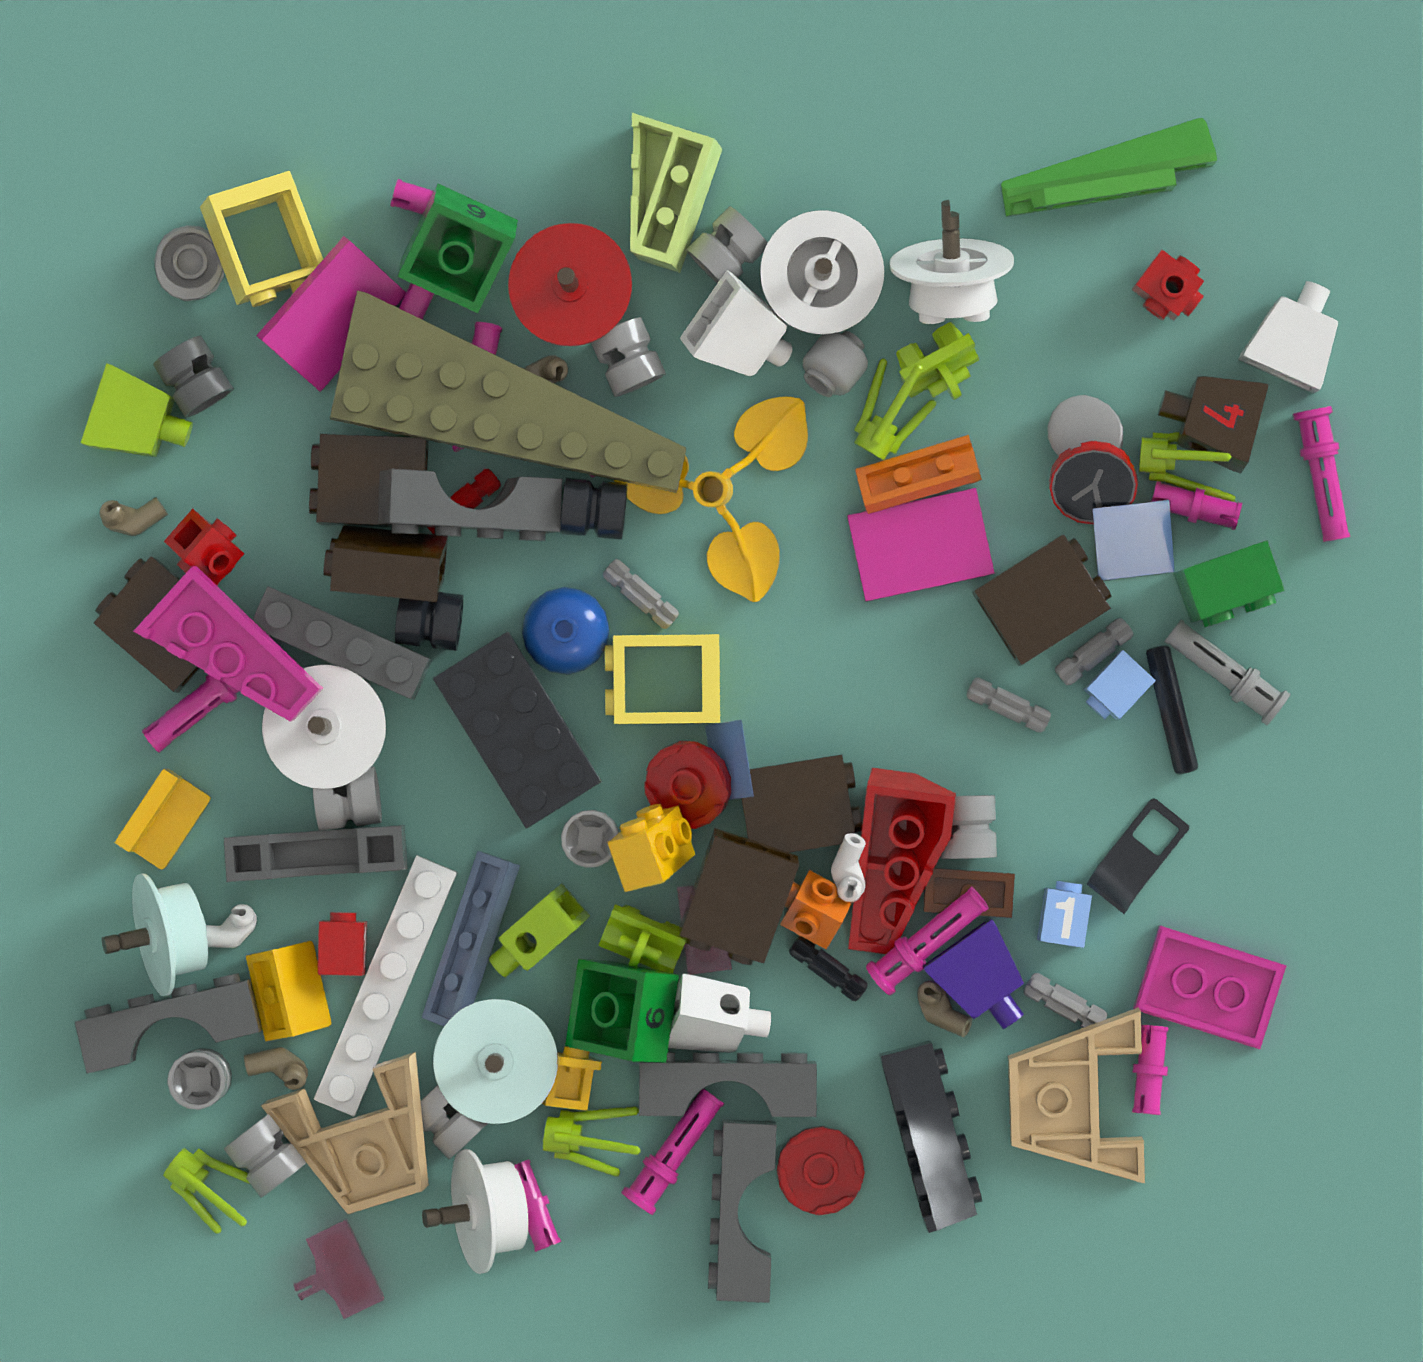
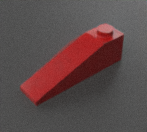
M880 768L871 769L867 784L861 834L866 845L858 860L865 879V890L861 897L853 903L848 949L887 954L895 947L894 941L901 938L914 912V908L951 838L956 793L916 773Z

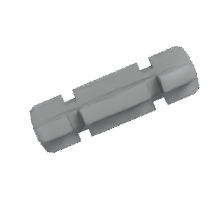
M618 559L613 560L603 572V577L614 587L618 585L621 588L620 592L646 615L650 613L653 616L651 619L661 628H669L679 615L678 610L668 601L664 603L660 600L662 596L638 575L630 574V569Z
M1122 618L1113 621L1106 627L1107 631L1105 633L1099 632L1073 653V658L1067 657L1056 666L1055 671L1066 685H1072L1083 676L1082 672L1084 670L1090 671L1116 650L1114 648L1116 645L1122 646L1133 637L1132 629Z
M975 678L972 681L967 692L969 700L980 705L985 703L989 705L988 709L1017 723L1023 721L1026 723L1025 727L1036 732H1043L1051 718V713L1048 710L1037 705L1032 707L1029 705V701L1000 687L994 689L991 687L992 683L981 678Z
M1034 973L1024 988L1025 996L1036 1002H1039L1040 999L1045 1001L1044 1006L1073 1023L1077 1020L1082 1022L1080 1026L1082 1028L1107 1018L1105 1010L1094 1004L1091 1007L1085 1005L1087 1000L1057 983L1054 987L1049 984L1051 980L1039 973Z

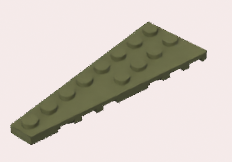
M357 291L330 420L677 493L686 447L366 292Z

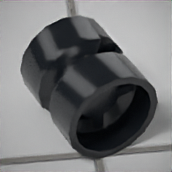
M566 477L561 515V534L585 536L589 529H594L598 538L622 540L628 484L603 481L598 488H594L590 480Z
M440 592L437 602L399 598L395 626V643L421 646L425 640H429L432 648L457 651L462 625L464 595Z

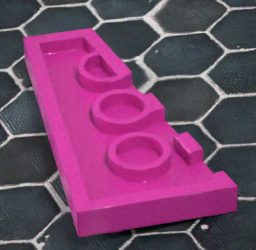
M193 566L134 630L135 633L163 646L168 652L204 670L206 674L241 691V694L288 721H294L324 689L197 566Z

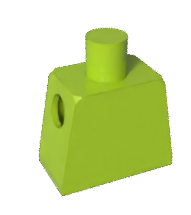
M106 363L81 444L94 449L156 457L162 440L185 447L190 438L193 422L171 415L175 402L172 396Z
M561 883L498 937L503 946L489 957V961L495 970L505 978L520 965L528 971L582 925L590 915L564 884ZM527 933L535 937L537 944L532 943L528 939Z

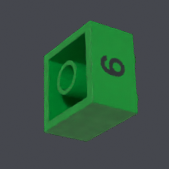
M437 183L402 255L397 277L478 313L515 240L518 220Z
M1268 540L1174 573L1190 622L1202 620L1204 628L1234 618L1232 609L1243 605L1245 612L1248 613L1275 604L1277 602L1274 594L1285 591Z
M578 959L565 1046L633 1062L666 1063L679 975L639 966L634 968L628 964L615 961Z

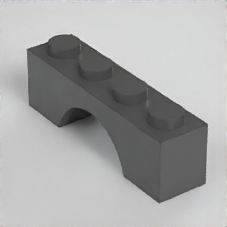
M384 470L380 471L378 524L392 525L393 534H418L419 527H434L435 536L461 537V529L477 530V538L503 539L504 531L519 532V540L545 541L547 533L560 532L562 479L537 477L508 478L499 495L487 506L476 510L463 507L451 500L441 488L434 471Z
M267 586L252 619L269 636L338 667L348 669L360 677L412 700H415L432 662L431 659L269 586Z
M405 825L224 838L226 882L408 869Z
M239 973L213 979L214 988L198 991L196 983L173 988L172 998L155 1001L153 994L128 999L129 1008L112 1012L110 1004L84 1010L86 1018L76 1021L75 1027L86 1073L134 1062L139 1043L145 1032L154 1023L165 1018L178 1017L194 1021L207 1030L216 1043L261 1032L262 1026L251 979L240 981Z
M667 1052L666 1063L639 1062V1116H684L690 1101L700 1090L716 1082L734 1081L745 1084L760 1094L766 1102L772 1117H816L817 1063L816 1061H807V1053H781V1061L763 1060V1053L739 1052L737 1053V1060H719L718 1052H693V1060H675V1052Z
M723 1119V1130H714L713 1156L722 1157L721 1174H712L711 1200L720 1201V1217L711 1218L710 1245H718V1262H709L708 1289H717L716 1301L770 1303L771 1253L757 1247L744 1234L738 1220V1206L743 1192L754 1179L764 1173L775 1170L776 1121Z

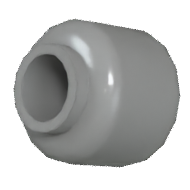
M844 331L842 334L838 332L822 334L803 358L805 381L812 389L825 397H831L832 395L841 396L848 393L864 374L868 366L867 357L863 352V342L856 335L848 331Z

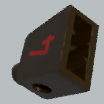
M1199 376L1191 387L1189 397L1165 390L1159 406L1158 416L1182 422L1177 438L1179 446L1192 451L1229 453L1231 455L1229 461L1213 462L1241 474L1249 463L1269 385L1259 382Z

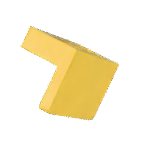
M163 769L114 843L128 852H135L159 869H165L211 801V797L172 770Z
M312 941L246 956L265 1042L292 1037L331 1026V1017L321 975H318V961Z

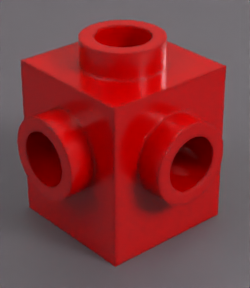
M1161 250L1131 290L1146 300L1142 306L1152 315L1163 321L1168 316L1174 321L1181 312L1189 317L1202 300L1204 295L1198 292V289L1204 283V280L1197 276L1200 269L1191 261L1181 255L1174 259L1164 250ZM1166 283L1174 284L1177 293L1169 292L1166 288Z
M193 508L164 540L181 558L177 565L185 573L191 567L197 566L216 585L234 569L236 563L245 554L232 542L237 536L233 530L218 518L211 524Z

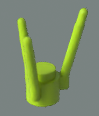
M886 359L879 360L861 418L854 428V431L859 433L854 443L882 460H885L889 451L896 454L902 442L936 406L935 400L928 401L894 436L898 427L891 423L922 372L923 368L920 364L914 366L885 416L881 418L875 415L870 422L887 366Z
M1153 432L1152 438H1141L1139 472L1149 473V481L1166 482L1194 492L1196 488L1205 490L1204 494L1235 502L1236 498L1232 494L1166 472V470H1175L1176 460L1227 462L1231 459L1229 453L1176 450L1177 444L1171 443L1177 442L1179 432Z
M634 1106L578 1112L561 1110L559 1117H547L543 1138V1151L555 1152L554 1158L570 1160L617 1177L620 1175L618 1168L574 1151H579L580 1146L638 1155L641 1151L640 1148L625 1143L582 1136L583 1125L575 1124V1122L633 1116L639 1113V1108Z
M183 1148L163 1174L172 1183L170 1188L183 1197L214 1233L219 1234L222 1228L193 1195L196 1191L238 1225L245 1226L247 1220L204 1184L210 1174L204 1167L208 1166L250 1184L246 1179L248 1172L214 1159L199 1148L194 1154Z

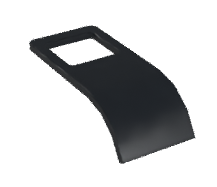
M1151 799L1089 878L1087 885L1125 914L1144 885L1187 833L1189 825L1157 799ZM1152 809H1155L1179 829L1175 837L1158 856L1133 837V832Z

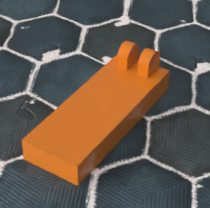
M969 435L855 469L868 514L982 480Z

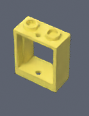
M290 171L210 195L200 206L236 305L250 301L252 307H257L277 299V292L291 288L292 293H294L323 260ZM277 202L302 269L249 285L224 218Z
M719 634L613 635V645H605V671H613L614 689H605V715H614V724L720 723ZM702 646V712L625 713V647Z

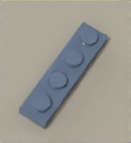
M477 851L421 1018L444 1027L457 1012L474 1003L520 865L488 853Z

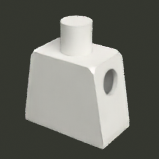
M726 270L680 337L690 353L697 359L747 376L755 375L765 360L781 367L789 360L792 354V345L781 338L787 328L784 321L764 300L728 270Z
M1306 281L1297 302L1281 296L1272 306L1240 354L1238 360L1311 393L1319 391L1323 385L1338 326L1337 320L1321 313L1330 290L1319 284Z
M683 974L677 986L668 1048L735 1052L744 1035L768 1037L771 1025V1012L750 1009V991L746 987Z

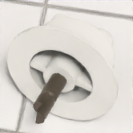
M950 200L942 201V239L921 242L901 249L892 256L890 269L895 276L911 283L909 306L912 310L919 313L920 322L937 324L943 322L946 318L961 317L971 322L985 321L990 317V309L998 301L994 279L1005 275L1012 269L1014 256L1007 248L992 242L960 239V230L958 229L960 227L959 213L950 211Z
M811 211L788 220L770 238L761 261V285L770 307L784 322L807 333L833 334L856 325L873 309L883 287L884 263L875 239L858 221L838 212Z

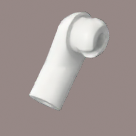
M854 833L846 834L831 867L838 895L846 902L858 900L865 890V879L858 860L866 842L861 836Z
M238 904L233 907L232 913L221 926L206 925L208 947L236 948L240 946L255 929L257 916L249 905Z

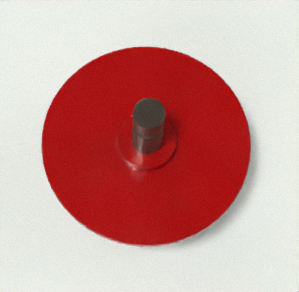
M579 223L553 225L533 235L516 254L509 274V296L512 307L520 322L538 338L560 346L585 345L608 334L624 316L632 293L631 270L621 248L604 232Z

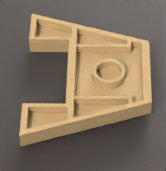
M1139 1007L1008 1055L1010 1142L1012 1146L1145 1184L1144 1140L1142 1136L1100 1138L1098 1056L1142 1054L1141 1011Z
M416 1052L380 1063L372 1069L388 1106L386 1108L321 1128L305 1088L269 1099L261 1105L347 1214L422 1192L429 1186Z

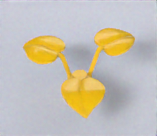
M796 397L770 398L753 405L742 414L736 424L734 438L739 447L750 453L732 467L725 469L723 473L709 471L700 474L695 481L684 480L689 471V463L685 455L677 493L614 480L619 483H627V498L639 508L650 513L667 514L677 510L683 501V488L693 490L694 498L701 505L716 507L717 512L726 520L732 532H722L712 540L707 552L708 568L715 580L723 587L745 597L751 602L760 601L774 583L780 561L779 544L773 532L761 522H751L740 529L737 521L725 505L733 495V485L730 478L751 464L756 458L763 468L771 471L789 469L802 458L807 447L808 428L805 403L802 399Z

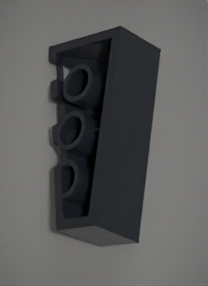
M928 1040L879 1053L922 1219L928 1233L938 1231L977 1215L975 1203L982 1202V1197L976 1176L968 1178L963 1161L971 1159L965 1134L956 1135L952 1118L958 1117L960 1114L954 1092H945L941 1075L948 1074V1068L942 1048L934 1050L932 1042Z

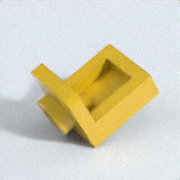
M564 1046L563 1053L557 1052L558 1067L554 1084L548 1096L541 1104L588 1111L594 1070H601L602 1061L589 1056L590 1052Z

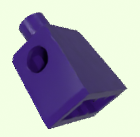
M988 918L928 961L924 966L925 972L973 1019L989 1010L1003 1030L1024 1015L1010 995V993L1024 984L1023 979L996 924L991 918Z

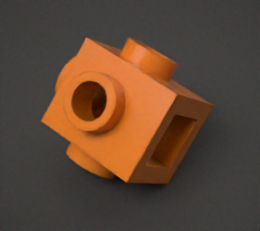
M809 870L801 885L793 882L785 907L788 909L780 925L827 950L843 923L852 902H846L839 897L835 883Z

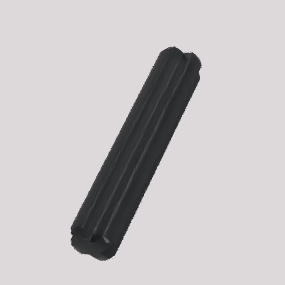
M1168 645L1150 648L1147 650L1146 656L1151 676L1156 680L1153 685L1174 772L1176 774L1193 772L1198 769V762L1171 650Z

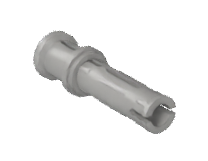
M1182 619L1164 641L1231 690L1229 695L1232 697V700L1236 703L1242 701L1262 716L1261 722L1265 725L1272 721L1291 695L1286 690L1283 692L1278 691L1262 679L1258 669L1251 667L1248 670L1217 646L1186 625Z

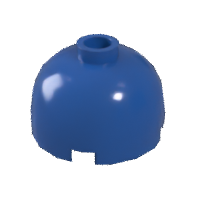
M569 587L548 590L536 598L525 613L522 626L525 649L535 663L550 672L565 675L584 671L595 664L605 651L610 631L606 612L598 601L581 589Z

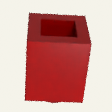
M330 912V920L319 921L318 975H365L367 921H356V912Z

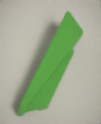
M1197 118L1005 180L1001 184L1006 217L1172 191L1177 185L1175 172L1212 167L1217 162L1216 150L1205 119Z

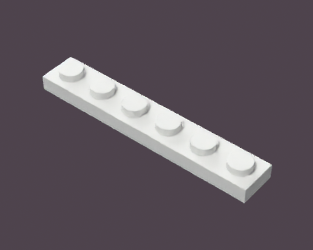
M418 855L415 857L314 1100L351 1116L356 1115L374 1073L372 1069L379 1061L458 872Z

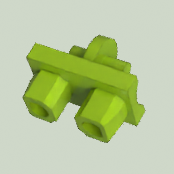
M948 322L932 333L933 340L938 347V350L925 357L917 343H910L896 352L901 368L899 373L903 383L916 364H920L923 368L909 393L910 398L927 389L932 397L946 390L953 400L962 396L957 384L971 377L967 367L979 361V357L970 334L967 333L963 336L952 322Z
M615 904L598 946L629 958L630 962L628 965L637 968L638 963H641L658 971L673 973L686 938L680 936V926L668 921L660 923L643 916L637 908L627 904L622 907Z

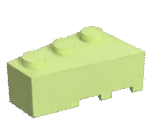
M632 113L633 154H631V168L633 169V186L631 196L630 251L641 261L680 273L687 255L686 249L690 246L722 152V147L714 138Z

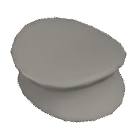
M200 226L176 228L166 234L157 247L154 259L156 277L161 287L171 296L183 301L203 299L217 290L223 280L224 270L208 230Z
M1087 395L1074 396L1061 402L1052 412L1048 423V439L1058 456L1068 448L1071 451L1075 447H1080L1081 443L1088 441L1107 442L1122 449L1123 426L1119 416L1108 404L1098 398Z

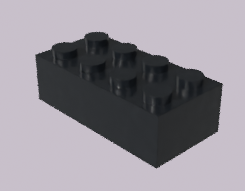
M508 631L432 678L526 829L603 782Z

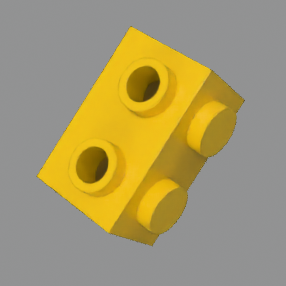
M661 804L645 807L636 812V819L620 825L621 832L607 842L625 892L664 883L696 855L691 843L692 832L690 825L685 818H682L679 806L663 810Z

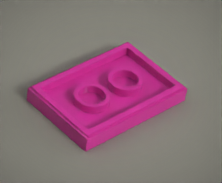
M343 236L256 336L321 392L341 368L357 291L366 292L395 307L404 298L406 292L349 239Z
M976 488L907 502L870 514L865 511L847 515L865 602L995 574Z
M1159 925L1133 1009L1139 1007L1143 1013L1261 1049L1286 965Z

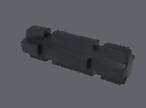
M801 936L794 941L789 949L792 957L800 963L806 962L808 969L835 989L837 986L841 988V993L850 1000L856 1002L861 998L868 987L865 980L855 973L851 975L848 972L849 968L822 948L820 950L816 949L815 943Z

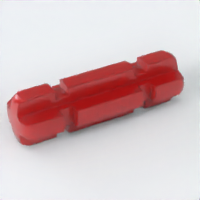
M487 468L474 477L475 481L471 485L469 482L466 483L449 498L463 507L474 509L483 502L482 498L486 494L489 497L497 491L501 483L495 474ZM427 527L434 535L435 528Z

